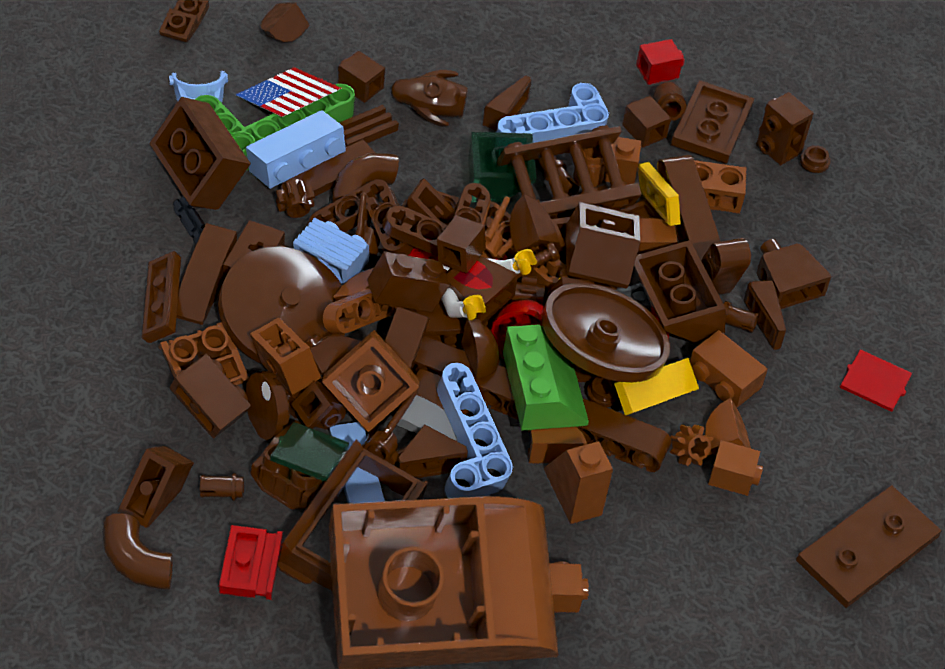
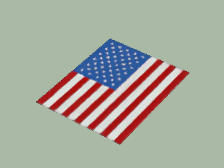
M294 67L236 95L284 117L342 88Z

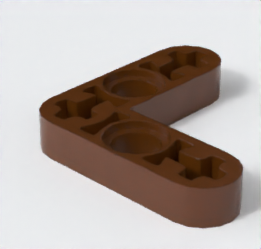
M374 180L316 211L309 218L308 225L312 222L313 218H317L323 222H333L341 231L347 232L357 226L360 195L365 192L367 194L365 221L370 218L372 219L385 250L390 253L409 255L414 247L402 241L396 246L395 239L387 235L381 224L383 217L391 207L399 206L394 192L383 180ZM378 193H380L383 204H379L376 200ZM352 205H358L357 211L349 217L344 216L347 208ZM396 219V224L401 226V220Z
M478 183L466 185L458 199L451 221L457 215L482 224L490 202L489 191ZM472 196L477 198V204L474 209L469 207ZM403 206L391 207L382 223L387 235L437 257V238L448 226ZM396 219L401 220V226L396 224ZM412 225L416 226L414 232L410 231ZM427 229L432 231L436 239L427 240L422 236L421 230Z

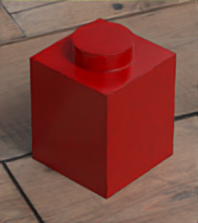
M672 39L640 45L636 66L647 85L679 78L681 67L684 65V56L681 50L677 49Z

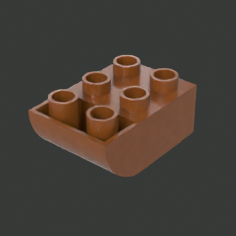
M465 497L333 505L328 529L337 669H382L558 657L545 513L541 505L528 500L508 497Z

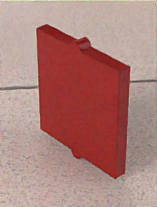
M860 349L853 364L847 366L846 370L848 373L840 388L892 412L900 396H905V387L912 373Z

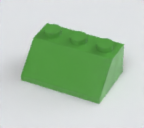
M508 326L503 357L521 430L588 426L589 420L573 363L554 347L548 339L543 326Z

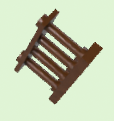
M604 125L593 129L591 132L525 145L521 142H515L507 145L497 160L499 166L513 165L521 195L525 194L535 199L543 206L551 219L571 217L579 202L614 210L633 206L642 195L638 183L627 185L626 182H623L611 144H614L621 134L620 126L609 128V126ZM599 147L611 184L609 189L598 191V188H594L583 153L584 149ZM569 152L571 153L582 189L580 195L570 197L569 194H565L554 155ZM538 158L542 159L553 195L551 201L541 203L540 200L535 198L525 161Z

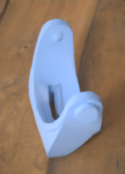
M220 71V78L208 84L197 85L184 83L176 78V73H172V76H169V82L174 87L177 101L181 97L195 100L198 96L211 95L222 103L224 85L228 83V75L224 71Z

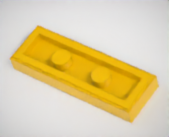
M649 162L639 164L638 176L641 194L670 226L681 224L679 195Z
M689 358L663 366L662 370L649 380L634 383H614L625 415L699 389Z

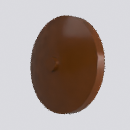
M287 247L257 249L240 258L231 267L222 283L218 301L221 322L232 342L244 354L261 363L250 333L279 317L304 342L317 334H320L322 338L333 334L324 327L323 313L327 305L336 301L333 296L342 285L326 265L305 252ZM342 313V316L339 317V319L346 318L345 313ZM334 333L342 336L345 335V333Z
M590 283L566 284L555 289L550 294L542 310V326L554 347L572 363L599 377L629 383L646 381L655 377L662 370L669 357V338L657 318L634 299L611 288Z

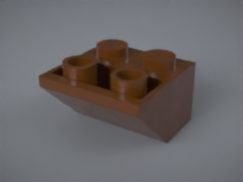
M579 202L565 225L566 275L627 289L640 245L639 216Z

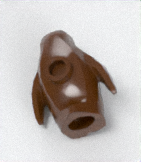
M436 70L422 76L396 80L392 85L391 95L396 101L412 107L427 122L447 127L449 123L437 116L463 118L468 87L446 79L459 76L457 72Z

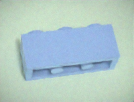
M323 110L246 146L247 159L251 163L249 172L269 188L281 184L346 151L343 126Z

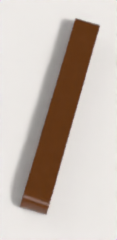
M423 337L412 368V372L415 375L419 369L441 376L447 365L451 363L464 364L472 372L486 406L490 405V409L518 419L505 367L498 365L496 371L489 376L476 379L464 351L429 337ZM583 398L589 423L588 426L576 427L583 433L587 444L599 441L605 454L608 456L613 454L615 455L614 458L641 469L644 466L646 471L656 472L660 469L672 443L668 433L658 427Z

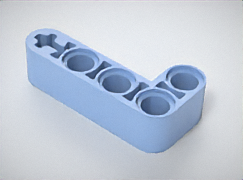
M579 83L572 88L568 107L507 116L499 120L494 148L497 153L501 154L507 145L515 142H521L525 145L591 132L593 129L607 124L609 113L597 89L591 84Z
M451 363L442 372L437 386V394L458 442L467 447L468 454L466 461L456 464L451 470L445 484V494L448 498L484 497L504 488L512 473V461L472 372L464 364ZM461 410H469L474 416H466ZM474 439H481L488 446H479L475 443ZM487 469L497 470L501 477L492 476ZM456 479L467 481L470 487L460 486Z

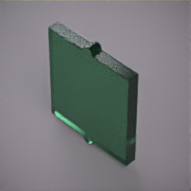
M293 422L287 433L279 437L278 446L271 454L270 461L326 482L342 460L349 447V442Z

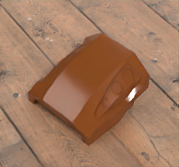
M222 322L217 323L215 326H210L204 331L199 330L195 334L180 336L174 340H169L168 343L164 341L159 344V349L162 350L174 379L207 354L211 360H217L226 371V377L234 386L249 380L239 352L225 331Z

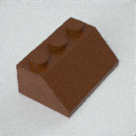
M691 240L636 256L634 270L666 332L692 342L708 339L718 330L725 334L726 308Z

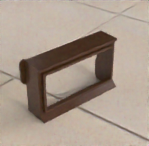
M356 439L284 540L278 562L279 570L304 584L314 581L332 591L331 563L306 549L303 545L357 468L378 477L379 481L389 486L392 491L404 496L401 501L422 500L428 482L418 480L369 452Z

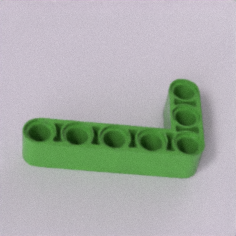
M335 84L342 89L284 117L274 113L246 127L216 97L202 95L198 96L195 100L207 102L211 105L247 157L246 146L321 110L338 123L353 117L355 91L349 85Z

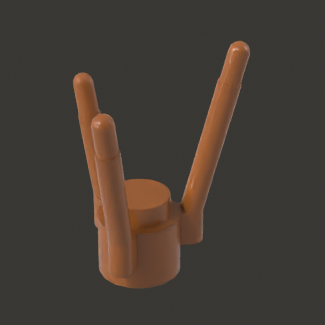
M508 196L504 197L490 228L485 230L486 250L481 255L484 258L502 260L506 252L513 246L511 238L503 245V237L497 231V227L510 201ZM490 202L482 223L483 225H485L487 220Z

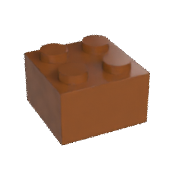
M375 330L324 374L322 383L368 432L420 387V379Z

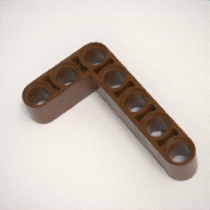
M691 155L660 159L657 164V172L679 195L681 224L675 225L679 243L691 240L719 295L732 292L751 263V251L745 238L727 241L720 240L696 164Z

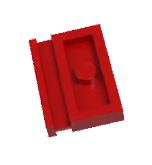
M231 525L219 583V593L255 598L256 595L266 596L267 600H272L283 532L277 531V534L267 533L266 529Z

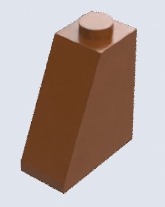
M599 441L566 450L544 467V471L570 524L602 515L613 468Z

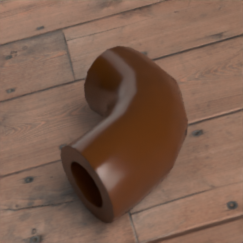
M368 153L351 160L338 174L332 203L374 180H383L388 185H392L398 172V156L388 153ZM352 205L347 209L355 210L358 208V205Z
M124 513L107 516L103 526L105 553L117 572L135 584L157 589H171L173 553H160L145 547L139 537V520L134 516Z

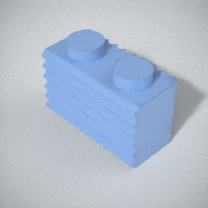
M313 218L312 222L306 226L305 230H302V233L293 242L294 249L318 259L335 274L341 284L346 283L350 278L359 274L369 262V245L358 235L350 236L330 221L323 222Z

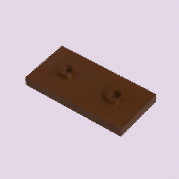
M891 485L800 552L796 561L847 608L936 540L942 530Z

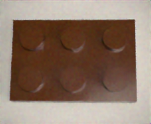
M699 80L672 137L671 145L727 164L752 109L755 98Z

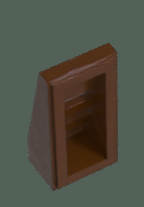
M525 75L485 106L484 126L497 131L499 120L507 116L519 114L529 100L531 77Z
M772 281L750 282L747 286L744 303L750 312L759 313L757 324L773 350L780 349L786 333V327L774 283Z

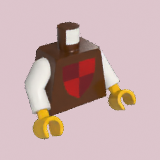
M531 249L521 250L514 258L507 260L489 259L480 256L468 273L443 265L450 286L441 299L448 316L451 318H462L465 322L467 318L468 320L479 319L484 324L515 296L518 274L521 272L522 275H528L531 272L530 265L537 264L533 251Z

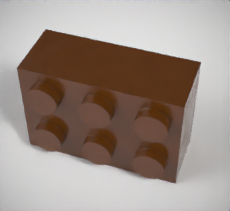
M181 97L149 143L191 206L213 210L219 209L251 165L211 105L207 102Z

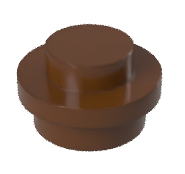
M809 146L801 154L800 163L810 172L822 173L829 168V153L822 146Z
M599 376L596 377L588 385L587 396L589 400L604 407L613 406L619 400L614 385L617 382Z

